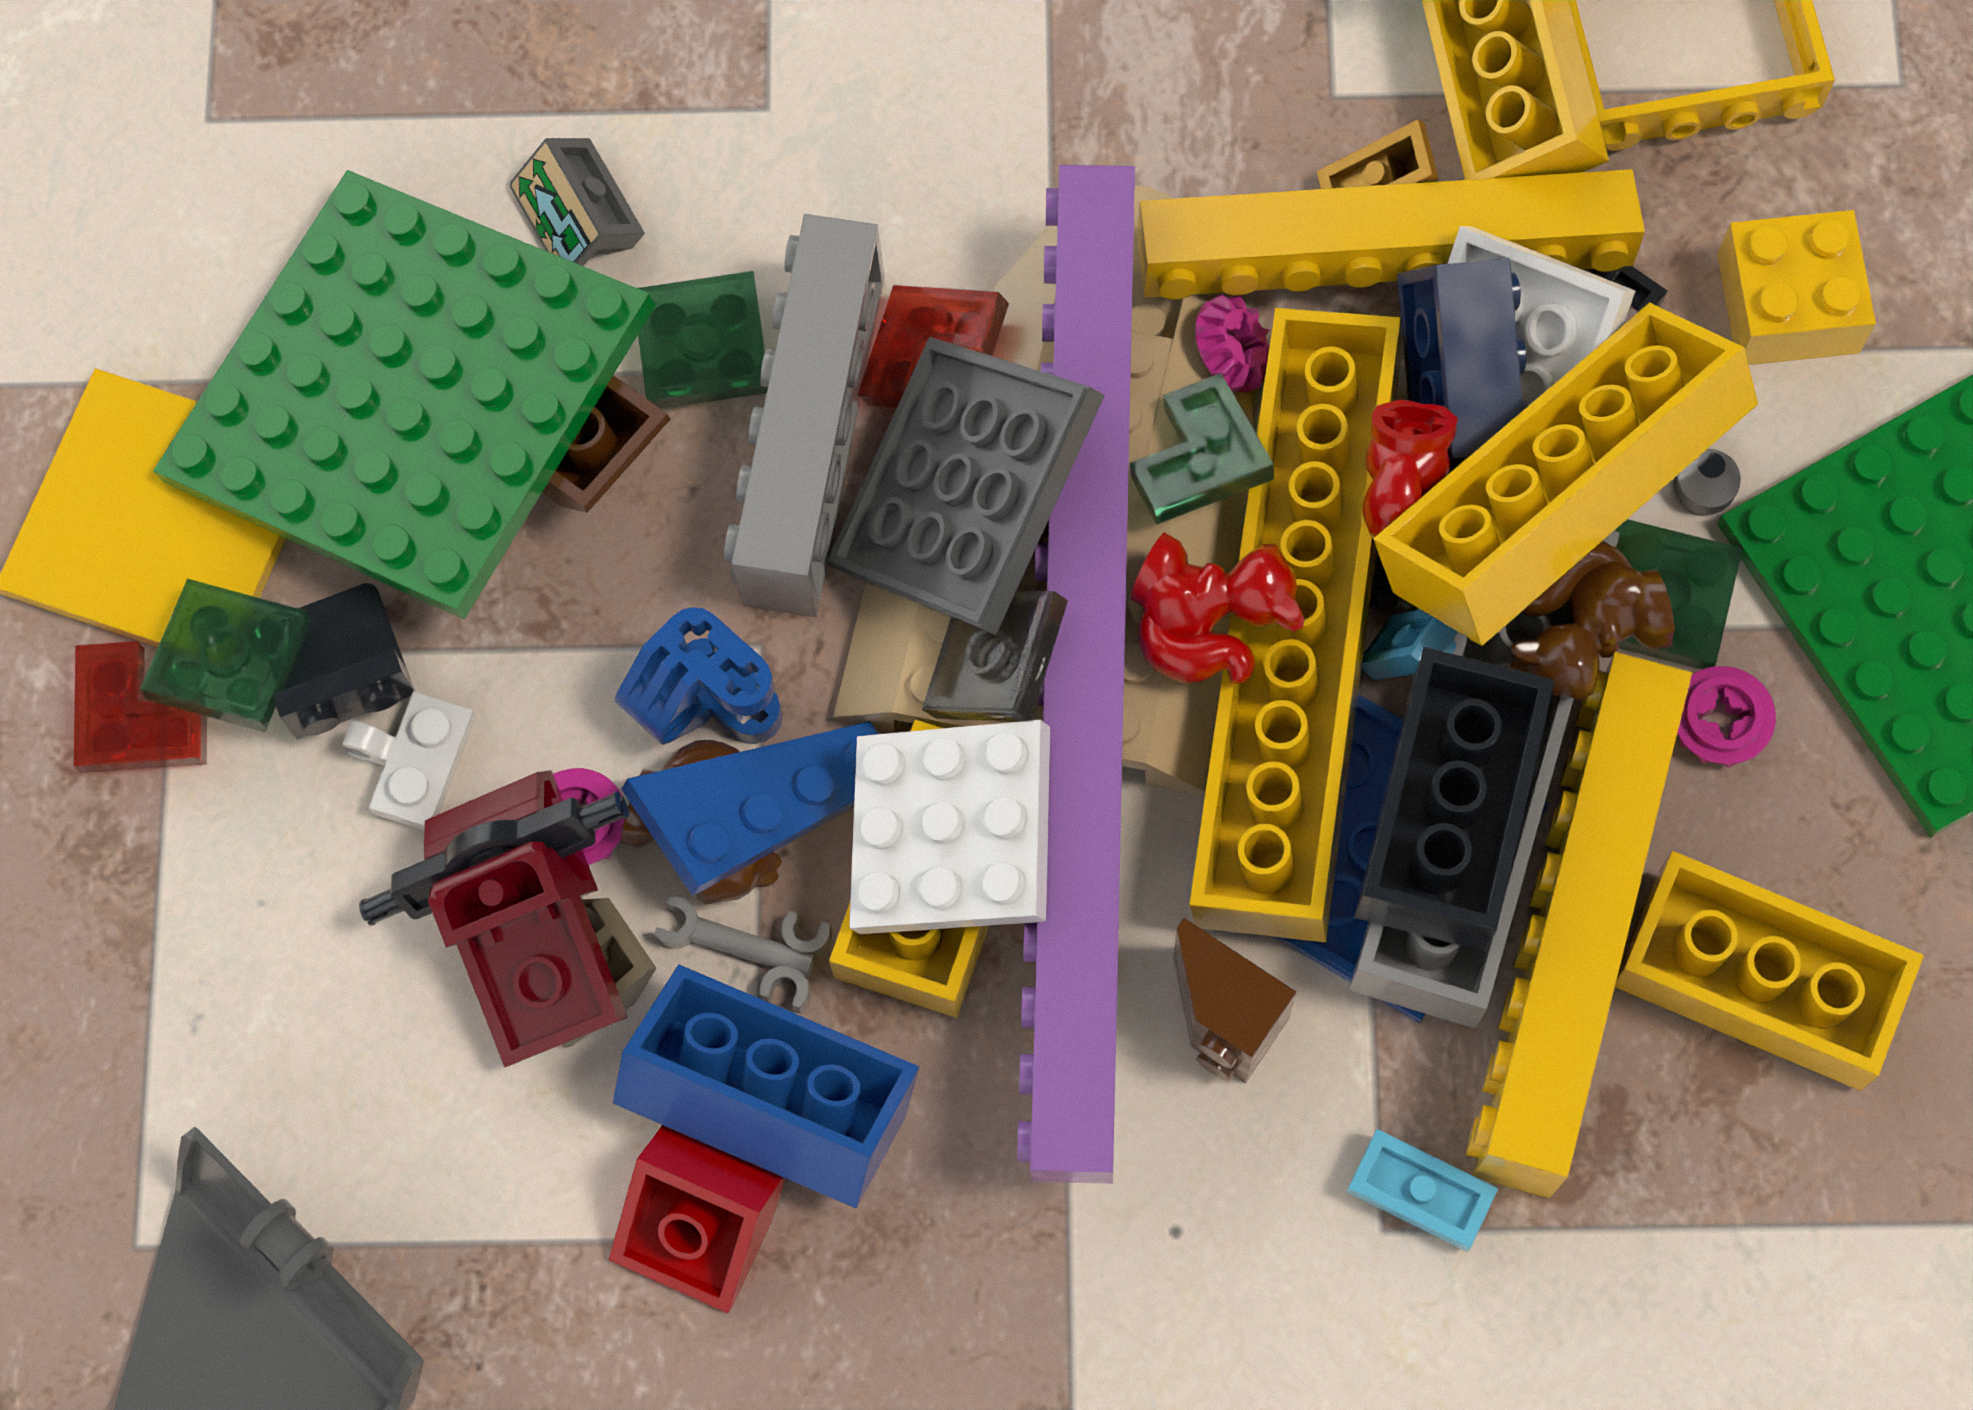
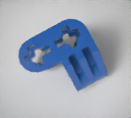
M696 607L682 609L677 612L642 646L615 695V703L662 745L668 744L700 728L711 717L742 742L758 744L766 742L775 736L781 727L783 717L778 696L774 692L775 687L770 667L765 660L714 614L706 609ZM707 630L709 631L707 638L695 639L686 644L684 636L691 631L695 635L700 636ZM764 710L766 720L762 723L752 718L746 721L745 724L741 723L743 716L758 714Z

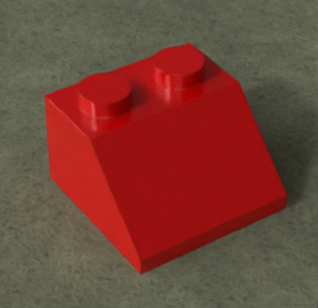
M662 1125L636 1160L608 1260L729 1313L771 1225L786 1178Z

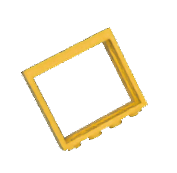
M1568 0L1601 131L1608 150L1627 149L1636 145L1640 140L1663 136L1669 140L1685 139L1696 134L1699 130L1725 126V128L1731 130L1742 129L1756 123L1759 119L1784 115L1788 119L1806 117L1823 108L1835 81L1813 0H1774L1795 76L1604 109L1576 0Z

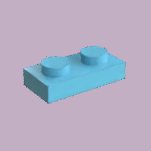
M1376 1129L1346 1192L1468 1252L1498 1188Z

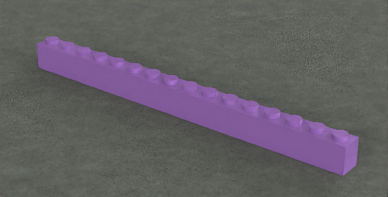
M1059 165V188H1046V226H1057V246H1045L1044 284H1056L1055 304H1043L1042 342H1054V363L1041 362V372L1089 386L1105 396L1049 517L1048 543H1038L1035 548V581L1047 582V604H1034L1033 643H1045V666H1032L1031 705L1044 706L1043 722L1050 726L1046 922L1024 923L1023 961L1036 962V988H1022L1021 1027L1034 1028V1054H1020L1019 1094L1032 1095V1121L1018 1122L1017 1162L1030 1163L1031 1181L1113 1184L1135 166Z

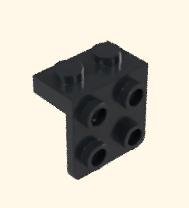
M363 583L265 620L259 627V637L279 691L272 696L281 720L296 739L328 732L338 726L339 723L366 713L386 710L397 704L400 700L412 696L413 691H415L378 589L373 584Z

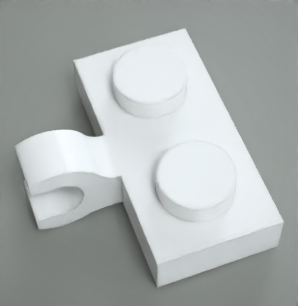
M413 691L396 737L390 736L373 726L351 720L342 743L343 746L349 747L348 754L365 761L384 765L369 805L372 814L424 830L425 820L440 814L476 719L472 709Z

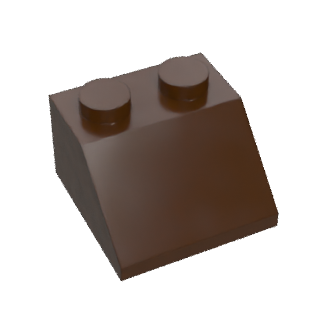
M613 375L542 493L561 507L588 513L671 420L670 417L662 409Z
M1183 918L1176 930L1173 960L1191 1047L1199 1052L1196 1060L1206 1070L1222 1080L1229 1081L1234 1075L1244 1083H1247L1288 1022L1297 991L1186 918Z

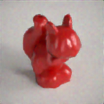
M1396 400L1377 405L1374 409L1371 422L1372 440L1366 454V469L1373 481L1364 497L1362 509L1364 521L1373 538L1450 473L1451 467L1447 450L1456 436L1458 417L1446 407L1434 404H1420L1407 400Z
M1165 532L1162 533L1147 555L1131 593V600L1143 607L1139 622V644L1145 660L1154 671L1176 682L1197 683L1211 678L1225 669L1228 672L1231 683L1241 684L1252 676L1255 668L1254 654L1249 646L1236 636L1212 632V629L1221 618L1228 613H1232L1239 619L1252 625L1266 626L1276 622L1294 632L1303 628L1304 616L1298 603L1295 601L1298 587L1295 573L1282 556L1277 545L1264 544L1243 557L1230 573H1226L1222 567L1214 563H1207L1204 567L1188 564V554L1182 543Z

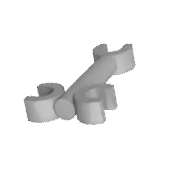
M668 896L665 903L668 910L684 915L686 922L683 928L675 932L656 927L654 936L659 943L670 949H680L695 942L772 967L773 969L764 975L760 984L762 1000L770 1003L776 987L781 983L787 982L797 987L792 1003L793 1010L802 1013L807 1008L811 996L810 987L806 979L809 978L812 972L815 958L823 954L830 945L832 939L830 923L822 921L818 934L814 939L807 942L801 941L795 936L800 921L799 915L796 912L790 911L785 916L781 926L782 937L786 944L784 945L698 917L693 904L686 898Z

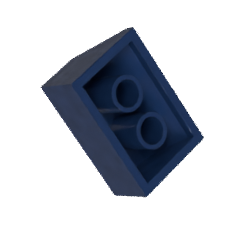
M1510 258L1440 264L1397 273L1408 401L1444 406L1458 417L1457 433L1447 450L1449 459L1468 458L1529 406L1526 400H1522L1520 374H1523L1526 368V349L1522 338L1516 334L1515 310L1520 306L1521 289L1516 273L1511 272Z

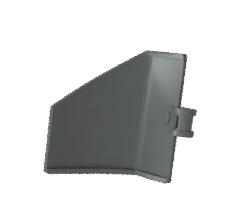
M193 1127L181 1137L177 1160L175 1193L114 1410H407L416 1397L424 1362L421 1356L331 1265L333 1247L324 1237L315 1239L295 1219L296 1210L286 1199H280L271 1204L198 1128Z

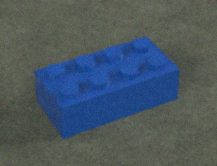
M678 964L622 1051L613 1104L853 1208H857L906 1117L920 1066Z

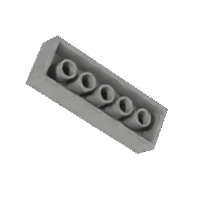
M804 214L800 235H790L786 246L784 268L785 272L791 273L788 292L779 291L774 304L773 328L780 331L776 350L767 348L763 357L761 386L768 387L764 408L755 406L751 415L749 444L756 445L752 466L742 465L739 473L736 499L737 503H743L744 506L740 525L730 524L724 548V561L732 563L730 580L731 583L738 585L744 606L818 617L828 566L826 564L830 556L885 274L878 224Z

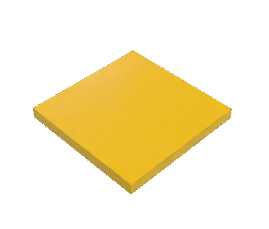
M94 368L0 573V594L229 671L286 538L164 483L153 472L198 401Z

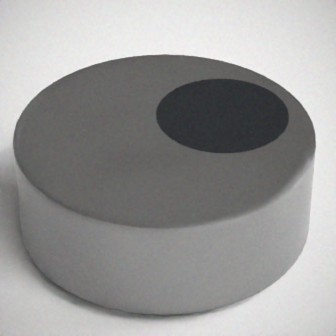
M1707 449L1674 479L1675 493L1682 505L1690 511L1702 515L1717 514L1728 508L1738 493L1741 484L1740 471L1735 461L1726 453L1716 449Z

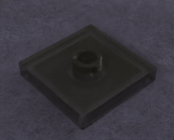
M1016 591L996 635L951 617L922 711L936 719L1032 721L1068 600L1055 591Z

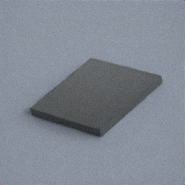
M929 337L826 565L996 635L1105 395L1077 382Z

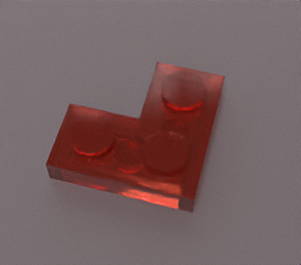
M893 285L857 395L868 406L897 408L929 337L993 356L1009 303L999 292Z
M139 641L75 645L73 766L80 773L206 765L207 703L202 697L144 701L145 648Z

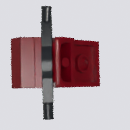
M551 770L533 773L425 820L424 860L391 875V889L370 898H364L359 902L362 918L364 921L368 920L367 924L370 926L403 911L414 920L433 913L445 947L457 945L504 1068L628 1018L581 899L598 891L583 849L596 843L595 830L629 816L627 803L623 796L620 797V792L618 791L583 807L575 798H568L563 801Z

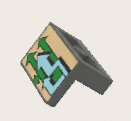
M545 138L510 182V189L545 250L581 266H584L597 250L631 249L645 234L590 138Z

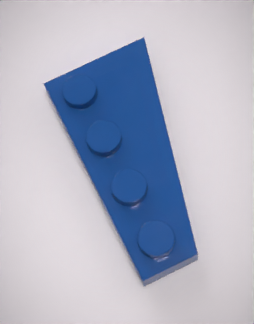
M869 721L628 778L621 790L690 894L694 896L854 808L857 736L878 735V732Z

